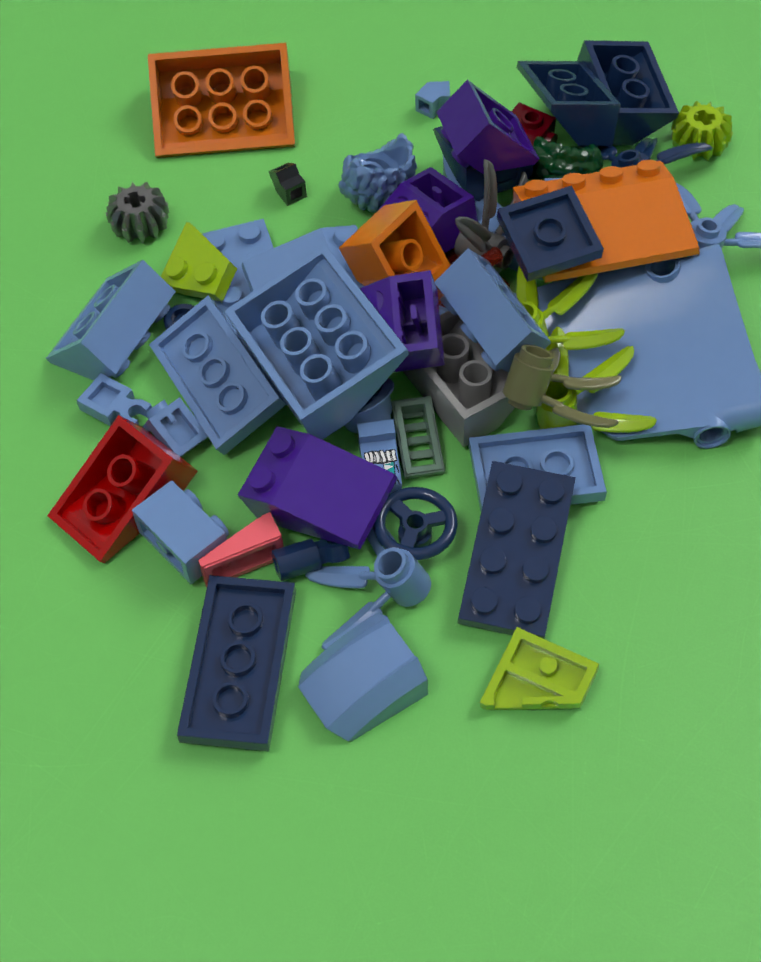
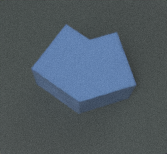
M449 81L427 82L415 94V111L434 119L437 116L436 112L450 98Z

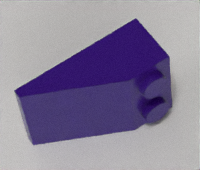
M277 426L240 489L238 496L256 518L270 512L276 525L279 527L360 550L398 478L394 473L311 434Z

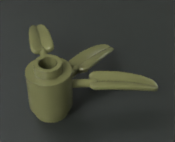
M523 345L520 352L514 355L502 391L508 398V403L513 407L521 410H531L532 407L541 406L542 403L553 407V413L584 425L610 428L619 423L615 419L602 418L572 409L562 402L547 396L546 392L550 381L563 383L564 387L574 390L606 389L618 385L621 381V375L582 378L553 374L560 361V351L558 348L548 351L535 345Z

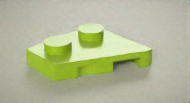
M186 222L162 272L161 278L177 294L198 298L210 296L215 301L223 302L237 268L190 222Z
M517 627L483 694L480 707L485 710L581 708L599 670V663Z

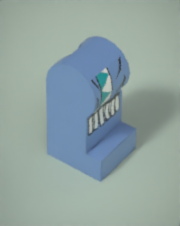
M394 419L357 424L360 457L397 476L398 479L390 494L402 489Z

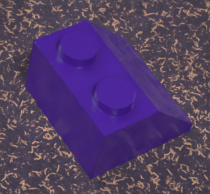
M468 79L436 112L443 126L441 133L453 147L451 150L452 156L465 168L470 165L484 174L483 163L485 159L493 164L495 172L534 165L539 160L518 117Z

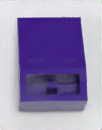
M432 167L400 183L380 207L381 209L384 205L417 200L444 253L455 248L456 239L460 233L455 223L456 218L465 216L478 222L474 196Z
M430 270L389 276L360 288L409 352V355L394 372L445 365L438 292Z

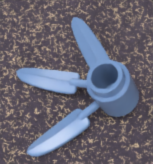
M676 183L687 215L692 220L691 226L700 248L718 243L721 249L723 246L761 248V233L738 232L735 234V239H726L727 232L739 220L744 212V208L732 204L722 209L714 218L699 219L697 216L701 212L699 203L687 189Z
M373 527L367 538L377 555L374 562L375 572H370V568L367 566H322V569L305 574L310 581L339 588L362 589L367 586V580H376L386 591L375 602H368L322 643V649L324 650L378 612L383 614L380 608L390 598L401 606L410 607L423 601L430 591L431 578L413 555L407 550L395 547L385 550L378 542ZM386 528V530H387L388 534L390 535V537H391L394 541H396V540L393 538V536L391 535V533L388 531V529Z

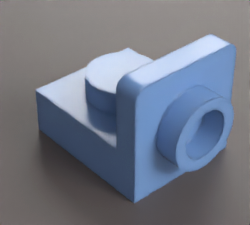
M180 397L169 405L163 400L145 414L148 420L143 428L150 433L152 432L157 439L180 457L208 438L196 417Z

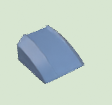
M378 612L347 632L315 658L301 672L298 688L326 729L347 741H353L427 696L428 679L418 658L412 653L392 626L388 617Z

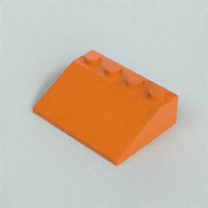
M286 43L147 54L156 158L295 146L289 57Z
M643 160L633 166L622 168L609 166L602 168L600 172L588 174L570 173L561 179L549 181L531 180L525 183V185L513 187V201L518 203L572 186L604 248L602 258L544 276L542 278L545 283L699 254L700 247L675 179L662 161Z

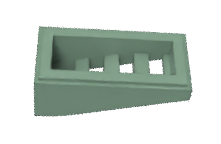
M431 396L391 401V419H394L396 444L404 479L444 474L445 468ZM423 417L424 422L404 425V419ZM426 430L427 435L406 438V433ZM429 444L430 449L409 452L408 446ZM432 457L433 464L411 467L410 460Z

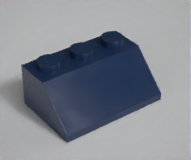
M584 40L577 61H584L621 104L614 140L611 146L634 145L677 119L679 115L678 109L648 41Z
M584 61L517 62V69L578 146L585 148L590 144H594L598 148L599 145L613 144L621 104Z

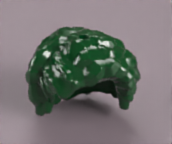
M538 136L534 140L533 148L539 160L534 164L533 175L529 180L562 178L570 173L588 174L600 172L603 168L602 154L594 144L579 149L576 146L569 147L563 146L561 143L548 142Z

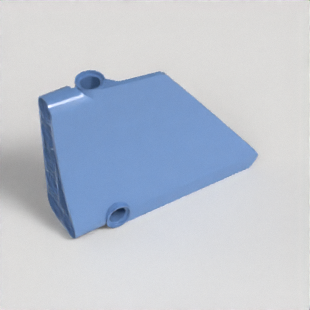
M719 243L700 248L698 255L598 273L593 285L571 309L563 315H558L554 312L545 319L549 336H551L552 331L557 326L565 334L568 332L623 328L625 330L622 338L611 344L591 349L568 350L569 377H583L623 348L633 346L634 356L629 364L618 374L621 375V381L618 385L600 389L596 393L584 390L577 395L578 411L593 415L595 412L600 411L655 417L657 420L652 428L643 431L625 433L602 432L613 440L623 441L681 434L693 438L696 446L709 449L727 442L733 430L737 433L761 426V375L747 336ZM578 277L537 287L539 309L542 312L546 310L548 303Z

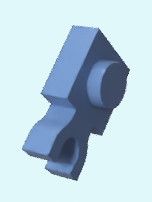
M102 373L76 400L79 410L109 426L112 425L118 415L139 425L138 420L132 417L141 414L147 418L145 414L152 408L150 403L141 399H135L131 388Z

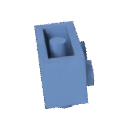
M171 480L133 508L132 513L139 533L190 584H193L202 577L198 560L226 541L229 531L216 515L209 517L202 510L199 499L189 489L183 491Z

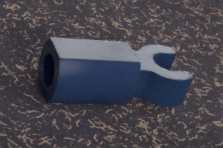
M311 538L271 551L274 568L281 581L322 569V564L337 563L350 558L348 546L324 539L314 542Z

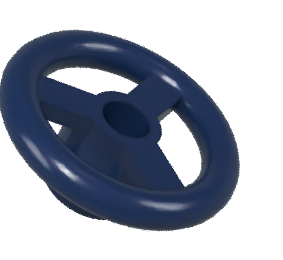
M408 487L389 494L373 525V530L378 542L385 550L392 547L409 551L416 560H425L437 556L449 547L455 538L458 521L453 506L444 496L428 488ZM411 499L428 501L440 511L427 514L420 511H412L403 501ZM389 511L400 519L398 529L399 543L394 541L386 530L385 522ZM445 525L442 535L434 543L430 544L432 540V527Z

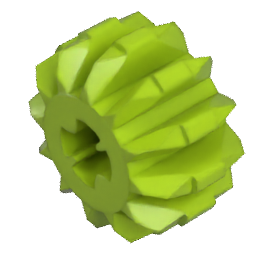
M695 101L693 106L683 105L677 119L672 122V145L706 143L712 146L713 149L711 151L692 155L693 160L697 156H702L707 161L712 155L721 156L725 148H728V144L732 139V116L724 113V107H712L711 101L707 105H701L698 101Z

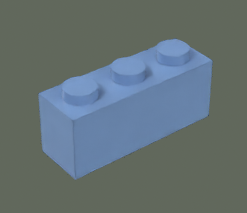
M469 248L435 281L436 286L443 294L440 298L442 304L452 314L459 315L464 322L460 326L462 331L473 342L481 345L484 349L481 356L493 370L498 372L500 369L509 372L514 355L520 352L523 345H535L545 349L551 343L491 263Z

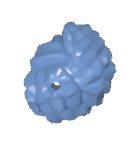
M400 133L396 139L389 141L381 149H376L366 154L360 153L354 156H346L343 162L342 180L338 184L341 194L349 198L354 205H359L361 210L368 209L370 213H376L400 183L415 176L417 164L416 158L412 154L413 143L407 139L405 134Z

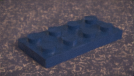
M492 461L460 607L458 624L513 635L518 627L545 639L576 477Z
M209 575L177 732L179 743L260 751L270 750L296 595L295 583Z

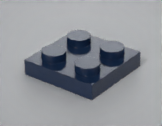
M572 186L499 208L497 211V220L527 282L602 258L604 248Z

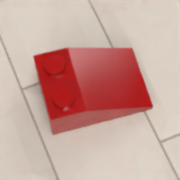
M118 415L47 516L99 562L106 563L140 534L132 509L171 480L184 491L198 470L145 428Z

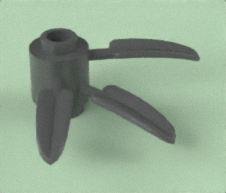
M485 159L483 163L484 205L482 225L465 216L455 219L456 226L460 230L455 243V254L460 257L469 248L487 259L494 269L500 273L503 269L505 270L510 266L514 253L506 237L501 236L503 230L500 224L495 233L488 230L489 220L496 214L497 179L493 164ZM524 171L521 172L518 186L525 185L528 182L527 174Z

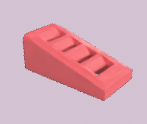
M270 512L257 518L198 560L206 588L209 575L236 578L273 563L271 551L284 546L282 535Z

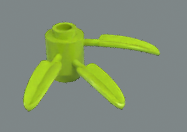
M520 266L518 267L516 297L551 343H563L565 350H582L611 344L620 340L624 335L625 330L623 328L568 332L563 336H549L545 319L554 312L558 315H563L587 293L596 280L598 273L579 276L547 305L548 308L542 312L538 306L536 279L527 282ZM550 344L545 348L546 350H549Z
M558 326L551 333V336L565 335L564 331ZM551 343L549 350L558 348L560 351V361L553 374L569 377L568 350L563 348V343ZM633 346L625 347L582 378L617 376L633 358ZM550 381L546 395L572 409L578 410L577 395L584 390L568 389L564 387L563 383ZM587 390V391L590 392V393H596V392L599 391V390ZM545 403L536 407L537 421L541 429L577 425V422L553 413V407ZM599 411L593 415L615 419L619 423L610 428L591 426V428L602 432H638L652 428L657 420L652 416Z

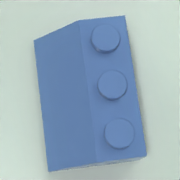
M144 260L106 278L46 359L51 364L91 380H95L100 373L108 377H119L130 365L131 361L128 357L132 351L139 349L149 339L151 333L148 329L153 322L156 323L161 320L169 311L170 306L167 303L176 291Z

